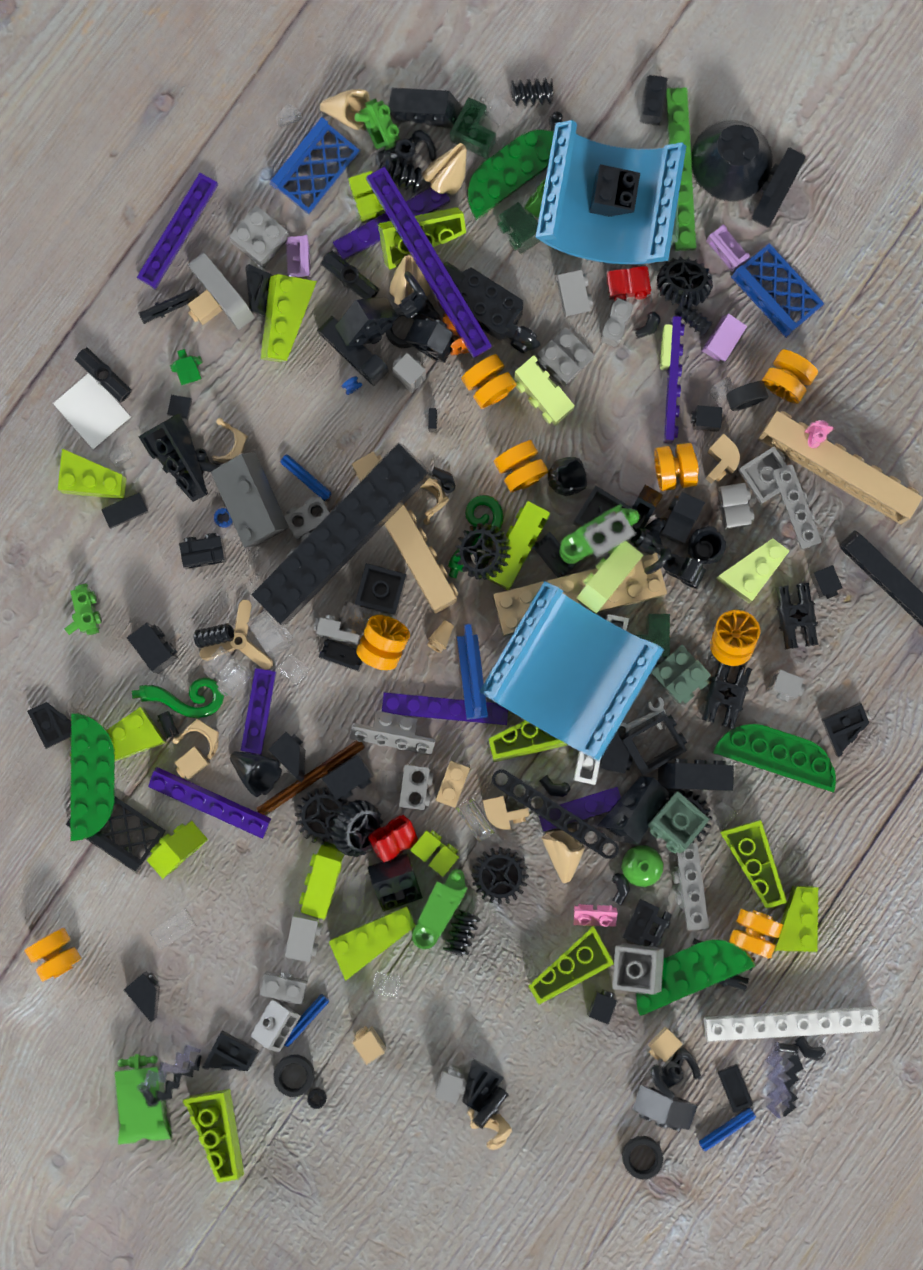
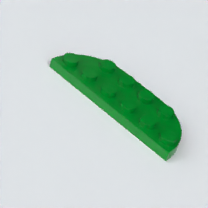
M533 130L526 132L491 156L476 169L468 187V203L475 220H478L548 168L554 135L553 131Z
M71 713L70 841H79L91 837L101 830L112 814L115 802V749L110 734L97 720L84 714Z
M759 724L738 726L724 734L712 752L713 754L832 793L835 791V769L827 753L820 746L810 740Z
M708 940L693 945L663 959L660 992L654 995L637 992L636 1003L639 1015L643 1016L755 967L756 964L743 948L726 940Z

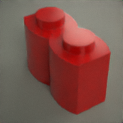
M648 266L619 269L606 273L609 300L616 301L619 298L626 301L628 297L644 299L647 298V295L651 294Z
M404 815L392 819L386 826L378 828L369 835L376 856L383 862L393 860L401 851L410 849L418 841L411 820Z

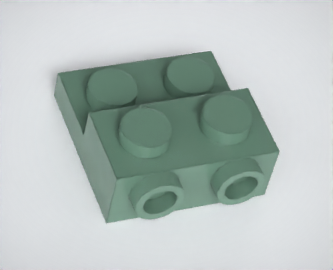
M683 645L651 672L678 704L682 701L685 704L695 696L692 692L698 687L702 690L710 683L708 678L711 676L704 666Z
M677 791L652 819L648 827L651 828L650 833L655 838H662L667 842L666 847L671 852L681 854L688 848L710 819Z

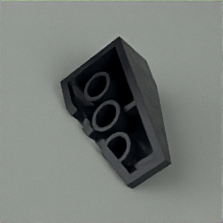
M179 413L138 436L148 454L153 459L157 458L163 465L162 469L166 474L169 472L176 479L178 487L192 502L208 494L190 432Z

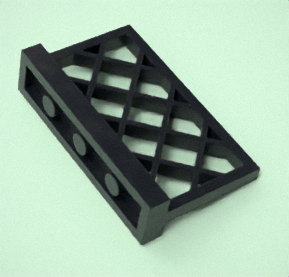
M115 796L114 805L119 804L122 806L123 815L110 816L108 821L111 832L101 834L98 831L91 837L86 838V840L137 874L150 855V850L157 845L166 830ZM137 816L140 819L141 827L128 829L127 817ZM70 817V819H69V820L67 821V823H66V826L69 827L70 829H71V817ZM124 818L126 829L113 831L112 820ZM153 827L159 831L155 839L146 841L144 829ZM141 830L143 841L131 843L129 832ZM127 833L128 844L119 846L115 843V834ZM112 835V840H110L106 836ZM144 844L145 853L141 859H138L133 855L131 846ZM129 847L130 853L124 848Z

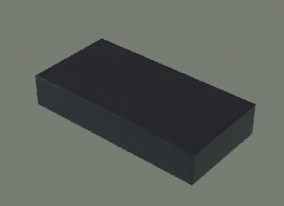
M136 493L101 509L110 529L148 513L140 493Z
M737 1064L717 1071L733 1113L753 1106Z

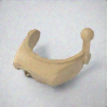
M218 418L216 423L222 425L225 429L231 430L235 437L234 446L227 455L221 457L212 456L213 461L225 464L242 454L248 436L238 429L231 427L230 424L225 423L222 418Z
M429 478L420 487L432 492L437 500L436 506L425 513L426 518L423 520L425 525H429L431 516L449 501L438 480Z
M196 719L183 733L172 739L174 744H178L188 732L197 731L202 733L210 743V751L206 759L211 760L218 749L219 732L200 721V719Z
M469 1109L467 1111V1114L470 1116L471 1119L470 1127L472 1129H477L479 1127H477L472 1121L473 1118H475V1112L473 1109ZM501 1114L493 1115L484 1126V1128H490L498 1132L493 1139L487 1142V1148L491 1150L501 1148L511 1134V1126Z

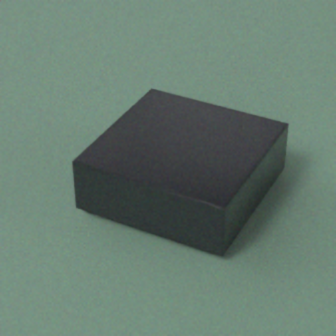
M171 394L167 415L173 417L179 413L182 419L188 420L192 398Z
M429 408L428 431L432 433L437 431L436 408Z

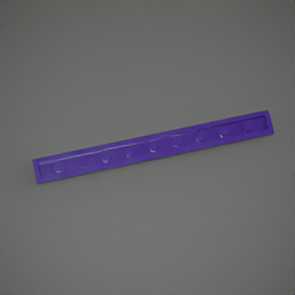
M383 167L366 177L368 184L471 356L474 358L491 349V343L386 168Z

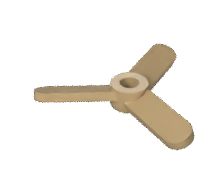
M242 600L238 604L233 641L202 648L199 655L203 660H209L238 649L264 670H269L273 666L272 659L247 638L251 613L250 601ZM238 637L242 638V643L240 645L236 644V639Z

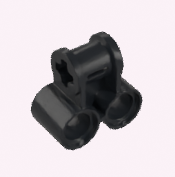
M671 554V557L663 566L668 575L681 580L683 584L694 589H698L706 572L702 563L689 557H680L676 554ZM676 562V564H677L676 567H675V566H672L671 568L669 567L670 564H674V563Z

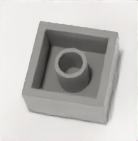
M256 205L229 237L232 244L264 269L284 246L289 234L285 228Z
M625 943L615 946L613 989L653 995L660 992L664 948Z

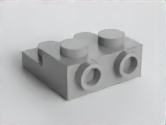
M565 327L537 353L536 358L538 359L537 363L544 370L548 369L552 373L551 377L558 384L562 383L566 386L595 358V355Z
M775 447L770 448L738 469L760 504L780 493L773 476V471L787 465L784 462V454L780 449L776 450Z
M326 615L325 618L316 617L314 630L319 637L358 646L361 636L358 635L357 630L344 628V631H342L343 624L339 622L338 617Z

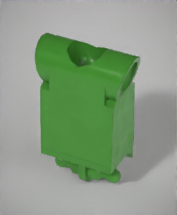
M619 505L577 529L572 534L567 535L562 540L559 553L562 560L568 564H575L594 555L583 536L587 532L586 528L595 522L598 525L605 521L604 517L614 511L616 514L622 511L628 523L632 526L639 520V513L634 509L621 508L622 505ZM620 522L612 523L611 528L615 533L623 531V525ZM601 533L593 535V541L596 544H602L605 541Z
M453 870L444 885L437 881L413 930L412 940L418 948L430 949L436 944L467 890L464 873L461 870Z
M135 1054L128 1059L118 1060L119 1067H134L132 1070L115 1071L119 1121L121 1124L118 1145L136 1143L143 1138L152 1141L173 1138L171 1126L166 1117V1101H159L156 1106L148 1107L140 1091L142 1087L148 1086L154 1097L156 1090L165 1091L163 1070L158 1071V1067L142 1068V1066H146L148 1063L156 1064L158 1058L155 1055L147 1057Z

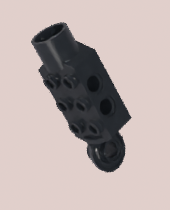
M447 261L443 263L482 330L499 341L510 338L512 340L510 345L523 354L541 345L536 339L537 335L531 329L525 326H517L523 315L522 299L472 267L461 271Z

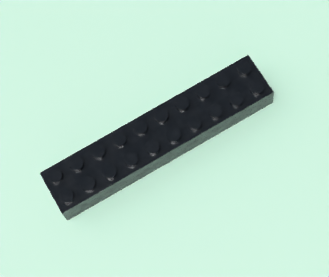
M397 443L251 595L280 625L288 624L433 474L404 444Z

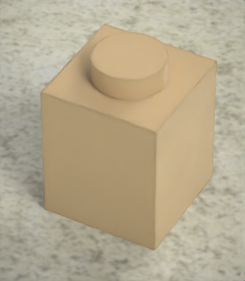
M208 290L187 304L191 310L188 314L195 323L199 320L202 325L222 311L220 305Z
M193 747L175 762L178 766L175 770L182 778L191 779L209 765L210 762L198 747Z
M665 1026L649 1042L648 1046L651 1048L649 1053L657 1061L661 1058L666 1062L679 1049L682 1042Z

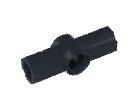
M332 250L324 256L320 263L321 266L339 279L345 287L350 288L362 299L375 298L380 291L376 285L358 272L356 267L348 264ZM348 273L355 274V278L351 281L346 280L345 276Z
M88 347L82 349L77 354L75 361L119 403L125 401L130 396L132 389ZM102 371L109 372L108 377L105 379L98 377Z

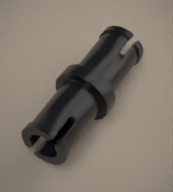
M498 1087L490 1099L483 1103V1108L473 1118V1123L480 1129H483L490 1118L499 1112L498 1108L509 1096L503 1088Z

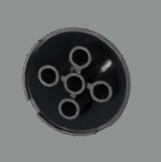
M737 120L721 121L705 129L695 141L691 152L692 174L697 184L710 193L712 197L723 201H741L759 192L764 183L769 179L773 166L772 150L765 136L754 126Z

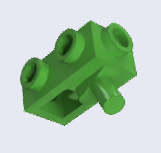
M376 98L366 102V108L355 114V121L364 122L376 150L381 147H385L386 150L396 145L395 141L400 139L398 135L399 129L390 118L389 107L384 104L383 100L377 102Z
M88 584L77 585L75 590L70 591L75 613L72 614L74 622L64 629L69 635L78 628L80 632L87 633V635L99 633V624L102 623L99 611L95 609L94 603H97L95 592L88 588Z

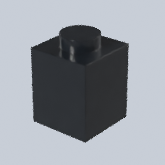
M697 405L695 411L691 412V423L694 424V430L718 432L721 429L723 407Z
M833 565L810 575L819 598L826 596L829 599L839 595L837 591L843 588Z
M602 989V992L596 991L587 1014L588 1017L609 1025L618 1001L613 997L614 993Z

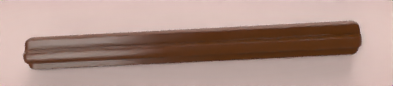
M354 741L307 773L302 782L299 780L295 781L257 807V812L266 816L362 751L365 745L363 742Z

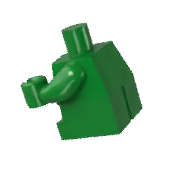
M185 349L177 351L179 359L174 361L170 368L172 373L177 372L181 386L201 380L202 377L198 369V365L203 363L201 356H187Z

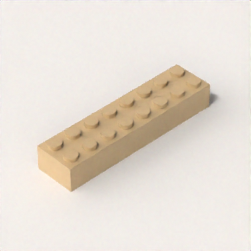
M776 411L770 418L758 438L759 441L771 448L775 447L776 450L780 449L784 456L895 522L903 524L911 519L923 498L918 495L919 492L916 489L901 485V481L896 477L886 476L879 467L875 465L869 466L864 463L865 460L856 454H849L842 445L837 443L834 445L827 441V437L824 442L820 443L819 447H809V433H805L809 426L803 422H795L791 419L792 416L784 411Z
M373 451L352 463L354 472L360 482L382 460L381 455L376 456ZM405 503L384 525L433 612L437 614L457 602L458 592L453 583L448 584L446 580L448 574L442 564L438 566L436 552L432 546L428 547L426 545L427 537L422 528L417 529L415 525L417 524V519L411 509L407 511L405 508L407 503Z
M657 553L643 556L597 613L665 596L667 591L661 569L649 575L644 572L646 567L658 561ZM595 568L545 582L559 587L563 590V594L587 608L576 598L586 586L583 583L590 573L595 575L598 569ZM543 582L493 594L503 637L513 635Z

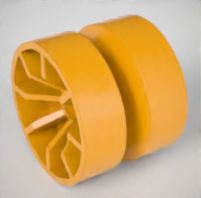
M782 349L773 362L776 368H769L762 381L765 387L773 394L790 403L799 404L807 392L804 385L809 386L812 384L818 374V370L811 362L799 354Z
M497 354L483 359L461 377L468 391L478 389L473 398L481 409L501 401L517 385L509 372L498 375L505 365Z
M532 440L522 442L510 448L493 461L500 474L512 471L504 479L510 493L521 489L524 490L534 485L549 472L542 459L530 462L538 454Z
M691 443L677 444L675 457H673L670 446L654 449L655 469L660 491L674 490L677 483L676 477H678L682 488L697 486L698 461Z
M730 610L723 613L717 620L710 640V650L713 656L719 662L729 666H739L746 663L752 657L760 637L758 621L751 614L742 610Z
M385 615L371 616L364 629V635H362L356 653L363 662L371 667L380 670L395 669L402 656V651L409 640L410 631L403 623Z
M740 909L736 922L746 927V930L733 929L729 942L771 959L775 945L766 940L764 935L779 938L783 924L773 921V917L756 910L750 912Z
M64 927L24 950L31 963L41 959L44 960V963L35 970L42 982L51 977L55 979L73 968V964L82 959L76 947L59 952L71 940Z

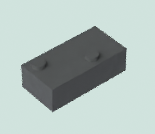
M256 452L242 453L211 471L244 548L260 545L289 528Z

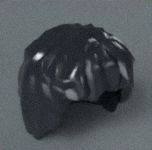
M565 457L556 460L549 469L548 484L559 495L571 496L586 489L588 484L587 477L580 458Z
M710 526L695 530L688 542V554L703 565L717 563L721 560L726 550L724 536L716 528Z

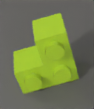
M193 821L186 825L181 823L173 830L174 834L172 836L168 833L159 841L160 843L150 850L152 855L147 859V862L162 879L176 870L208 840Z

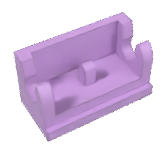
M722 225L708 236L706 242L732 273L751 258L727 231L725 225Z
M308 235L287 237L288 276L311 280Z
M730 314L722 316L701 351L717 361L722 360L725 362L747 326Z

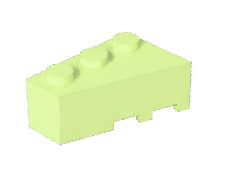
M533 355L515 371L514 380L517 383L516 388L520 393L525 392L528 395L529 403L535 409L538 407L543 412L541 415L547 423L550 424L552 422L556 426L574 410L575 406L562 389L556 386L549 378L550 374L546 370L543 371L535 363L537 358Z
M772 538L715 579L747 603H750L789 553V550Z
M627 541L607 552L610 554L607 560L602 558L595 567L598 569L596 574L590 573L583 582L586 586L576 599L595 614H597L643 557V554Z

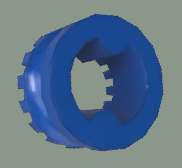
M357 376L348 379L342 384L341 387L347 390V395L361 388L362 383L357 381Z
M226 508L218 509L214 514V521L219 527H229L233 522ZM228 513L229 521L220 523L218 521L219 515Z

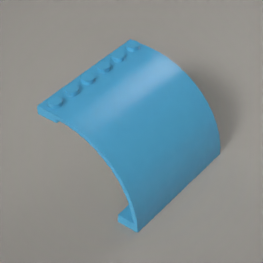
M573 120L555 123L536 238L561 252L597 262L646 264L668 261L686 145L681 142L664 145V148L659 149L615 147L576 134L577 123ZM600 164L640 173L634 213L611 217L589 213L595 175Z
M544 581L479 692L539 729L599 761L664 649L612 624L563 594V590Z

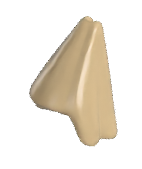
M362 89L342 92L320 103V111L352 129L365 131L367 128L364 122L355 121V114L366 108V102L371 101L369 99V92Z
M462 143L457 144L430 163L427 169L422 172L424 180L432 184L431 188L440 194L446 192L454 195L460 189L466 171V146Z
M411 255L404 256L391 281L390 294L394 297V302L397 305L401 304V300L414 292L404 277L407 271L411 272L425 292V295L428 296L430 294V285Z
M568 828L570 832H575L574 829ZM550 830L542 836V841L562 883L570 882L581 860L585 846L562 830Z

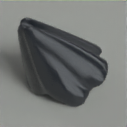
M234 751L230 755V761L247 790L255 797H259L262 794L264 796L267 795L281 776L282 768L279 767L280 762L275 759Z

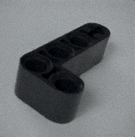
M331 316L317 332L372 386H375L389 372L388 366L379 356L373 355L363 344L360 346H347L335 327L339 321Z

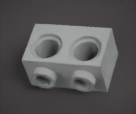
M312 497L305 501L306 505L298 509L296 506L286 512L285 520L297 541L301 540L306 533H311L330 514L321 497ZM320 507L323 509L320 517L312 516L314 508ZM298 517L304 519V524L301 527L293 525L294 520Z
M614 511L604 517L605 521L598 525L595 522L586 528L587 532L583 536L596 558L635 535L622 511L618 514ZM620 522L623 525V531L615 533L611 528L612 523ZM601 533L605 541L602 544H596L593 541L594 534Z
M404 765L399 807L425 810V806L430 805L431 794L427 793L428 785H432L434 774L430 772V768ZM416 771H421L424 774V780L419 784L412 780V775ZM418 792L421 795V802L415 805L410 802L409 796L411 793Z

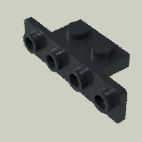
M788 148L780 164H774L770 175L773 176L771 181H766L760 191L763 193V196L751 217L753 221L767 228L770 227L806 159L804 154Z

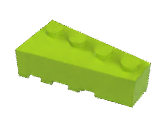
M408 905L329 940L345 981L416 926Z

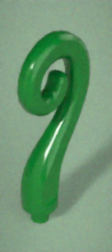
M480 495L473 498L466 506L465 516L467 521L476 527L478 523H483V525L488 523L490 519L488 514L482 515L481 518L474 516V510L478 506L484 505L489 507L493 513L491 526H497L499 528L498 531H500L504 516L499 502L489 495ZM479 536V537L473 542L472 546H474V545H476V544L478 543V539L481 538V536ZM460 549L454 552L447 566L451 569L449 577L455 579L459 572H463L462 568L464 565H458L457 563L461 557L455 556L456 553H460Z
M204 677L193 681L189 688V697L196 704H203L206 701L204 696L198 694V689L203 686L211 689L213 699L210 704L204 707L186 705L166 689L155 685H140L139 690H132V699L140 698L141 702L158 701L181 715L190 718H205L220 709L224 700V692L217 681Z

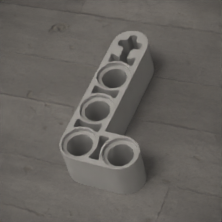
M202 253L188 264L190 270L217 301L237 330H240L255 318L241 296L205 253Z

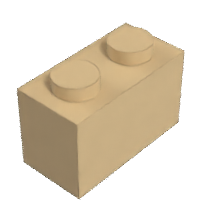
M450 761L435 801L456 808L470 768Z
M364 1026L354 1035L355 1038L352 1043L366 1065L385 1053L386 1046L373 1026L370 1028Z

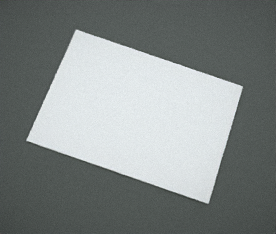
M89 373L53 403L92 449L97 447L130 418V415L116 399L100 386Z

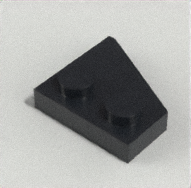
M247 264L246 278L249 309L251 312L265 318L270 277L273 275Z
M45 702L27 711L45 749L71 738V720L49 703Z
M861 703L821 719L837 757L842 756L846 747L853 743L858 737L859 732L863 731L869 724Z
M222 1030L202 1068L249 1071L259 1050Z
M473 1059L462 1102L479 1112L483 1108V1103L490 1099L504 1077L495 1070Z

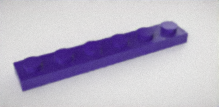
M202 173L198 174L139 272L138 280L156 290L216 190L218 182Z
M429 188L407 200L406 203L413 215L417 216L436 211L450 203V198L446 192L440 194L434 189ZM384 213L333 241V245L343 260H347L380 242L378 224L391 220Z
M675 316L671 320V358L667 378L664 443L672 444L674 438H678L679 427L675 426V418H679L680 405H676V400L681 394V385H677L678 377L682 375V364H679V356L683 355V344H680V336H684L685 324L681 323V317Z
M383 693L382 712L497 725H507L508 709L498 703L486 702L487 718L467 720L464 700Z
M159 767L154 769L151 776L149 788L259 838H264L271 818Z

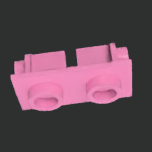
M824 421L812 422L805 430V433H809V447H819L820 443L826 440L827 435L834 427L828 426V423Z
M578 904V906H574L573 925L616 927V907L612 905H597V910H593V905Z

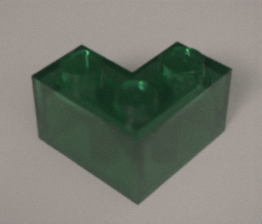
M468 97L450 132L451 142L455 144L462 143L466 146L467 150L485 159L488 158L496 142V133L481 126L487 115V106Z
M519 202L498 215L499 223H497V226L502 234L506 233L510 238L508 240L514 251L518 250L522 254L541 242L536 238L537 220L532 213L527 214Z
M648 614L646 616V635H635L664 649L659 658H668L670 656V614Z

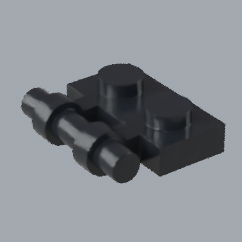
M640 899L622 937L643 946L646 939L650 941L649 947H658L663 941L661 938L666 928H669L671 924L669 921L673 914L665 911L662 918L657 916L659 907ZM653 922L659 925L654 935H651L649 931Z

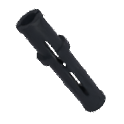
M193 287L166 301L156 302L154 306L138 313L143 324H146L156 318H164L165 314L189 304L199 295L196 288Z

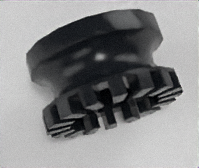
M320 1088L311 1090L307 1097L308 1105L313 1109L322 1108L327 1100L326 1093ZM314 1093H318L319 1096L323 1097L320 1100V1104H316V1101L311 1100L314 1097Z

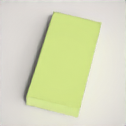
M667 324L662 329L661 370H668L670 367L672 325Z

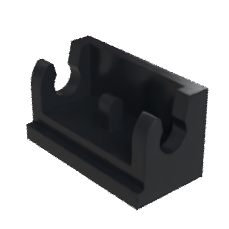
M549 532L543 539L536 542L533 548L557 578L563 577L576 566V563L568 564L562 560L559 553L561 544Z
M330 639L324 641L323 649L319 654L320 659L360 672L363 661L358 657L355 648Z

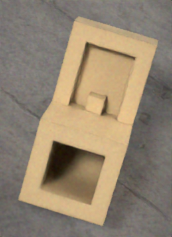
M723 433L707 451L719 463L705 478L711 484L715 480L719 482L727 474L724 471L725 469L732 474L738 467L740 460L737 446Z
M503 796L482 800L487 819L499 829L509 830L511 829L510 820H513L514 824L525 822V817L529 816L528 808L507 812Z

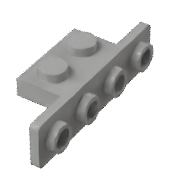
M790 464L774 470L773 476L801 549L821 543V538L814 523V513L808 507L806 492L801 488L793 465Z
M376 711L373 727L353 723L349 736L350 739L359 742L389 746L420 754H432L435 745V739L415 735L417 718Z
M691 843L681 854L677 852L678 866H674L675 871H672V878L674 884H677L678 892H675L676 904L685 910L687 929L697 930L708 928L709 924L698 844Z

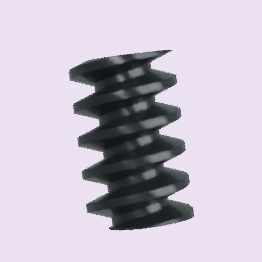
M537 78L534 81V85H532L530 79H527L525 85L522 80H519L517 86L511 80L512 101H514L516 107H519L520 101L523 102L524 106H527L529 100L535 106L537 99L541 105L544 104L545 99L551 105L553 101L552 78L550 84H548L546 78L540 84Z
M386 154L377 170L385 167L392 180H398V187L404 182L405 190L413 186L412 193H415L422 178L421 167L414 169V164L410 163L407 166L405 160L399 163L398 157L392 159L391 154Z
M457 909L461 912V915H454L458 923H451V926L456 930L448 932L453 939H446L450 947H443V950L458 956L468 955L470 951L465 947H470L473 944L468 938H475V934L471 930L478 929L473 922H480L481 919L472 913Z

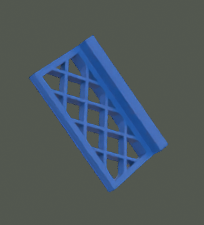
M321 117L274 175L270 185L276 190L281 191L307 214H310L360 150L331 127L326 119ZM328 131L335 136L336 144L324 145L323 137ZM336 147L337 159H326L325 148ZM339 147H348L353 153L348 158H340ZM322 149L323 160L311 161L312 150ZM338 162L339 171L334 174H328L326 163ZM324 163L325 174L313 175L312 164ZM300 165H309L311 176L299 177L298 168ZM325 178L326 187L315 190L314 179ZM311 179L312 190L300 191L299 180ZM297 180V192H289L283 187L287 181ZM302 194H313L314 202L309 208L302 203Z
M770 243L744 265L736 269L731 276L736 284L786 338L825 304ZM768 251L773 256V263L763 262V254ZM750 265L759 266V275H752L746 268ZM763 266L773 267V277L762 276ZM777 268L785 269L787 278L777 277ZM762 280L773 281V290H765L762 286ZM777 282H786L787 292L776 291ZM791 283L798 284L801 287V293L791 292ZM776 295L787 296L786 306L779 305L776 302ZM790 297L801 298V306H790ZM805 298L812 299L816 306L814 308H804ZM790 311H800V320L798 322H795L790 317Z
M471 624L465 625L464 636L457 637L466 719L470 720L487 718L488 714L486 697L479 692L484 681L478 634L472 635Z

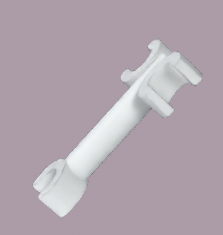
M661 697L658 698V708H654L652 703L648 702V708L653 711L652 713L627 724L622 722L619 727H624L626 733L657 714L665 712L663 699ZM661 722L656 724L659 730L663 729Z

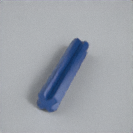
M286 454L281 459V464L315 494L321 497L323 501H327L331 497V491L293 458Z
M320 994L300 1016L284 1046L289 1047L329 1003V999L325 995Z
M747 1108L699 1140V1145L704 1151L709 1150L756 1118L755 1113L751 1108Z

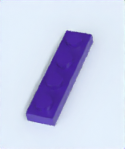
M255 668L240 751L262 755L276 671Z
M614 787L559 805L583 820L609 812L621 799L618 787ZM552 808L549 816L552 820H558L561 812L558 808ZM538 815L543 832L557 828ZM570 820L567 824L576 822V820Z

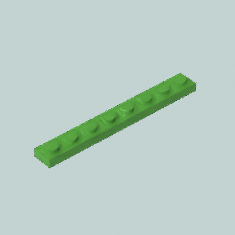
M687 87L667 88L666 103L669 145L681 142L686 145L678 196V242H674L675 251L696 250Z

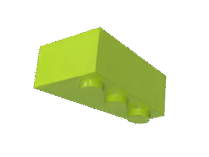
M325 841L318 853H313L310 861V866L313 867L312 873L307 874L304 885L308 886L306 893L302 892L299 904L302 905L300 913L324 920L330 908L345 854L336 849L333 843L329 844V842Z

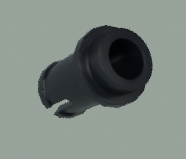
M167 711L157 715L159 718L157 721L161 723L167 739L172 737L170 729L173 736L179 734L172 719L173 714Z

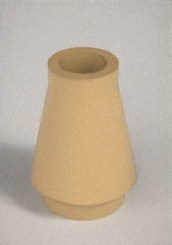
M443 620L442 624L428 638L429 642L427 645L434 651L442 653L443 649L446 650L454 626L450 622Z

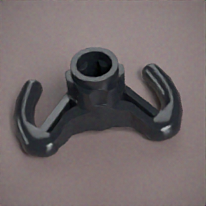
M416 130L410 139H403L397 142L394 148L380 150L375 156L377 167L388 153L391 154L392 159L398 157L399 163L405 160L407 165H409L416 158V148L420 141L425 142L429 151V159L434 161L436 160L434 142L426 132Z
M409 271L405 272L404 277L414 290L413 293L401 300L402 303L399 304L407 319L410 317L414 318L420 313L432 318L434 321H441V316L429 301L414 276Z
M661 518L651 521L643 529H635V535L630 539L633 546L649 555L654 553L661 555L658 561L644 569L647 575L661 569L671 557V550L668 547H664L661 543L660 531L664 527V521Z
M683 1047L675 1052L670 1063L664 1067L653 1065L650 1070L655 1086L669 1099L675 1097L674 1092L669 1088L683 1080L681 1067L684 1059L689 1064L694 1079L699 1080L701 1078L696 1060Z

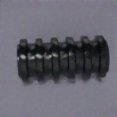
M683 305L681 308L678 306L674 312V316L678 315L681 317V320L683 319L685 324L688 323L690 328L693 327L695 332L698 331L700 336H704L713 323L711 320L708 321L706 316L703 317L701 312L698 313L696 308L693 309L692 305L690 308L686 305Z
M229 623L208 627L207 629L203 628L194 632V642L198 648L226 643L227 641L231 642L234 639V630Z

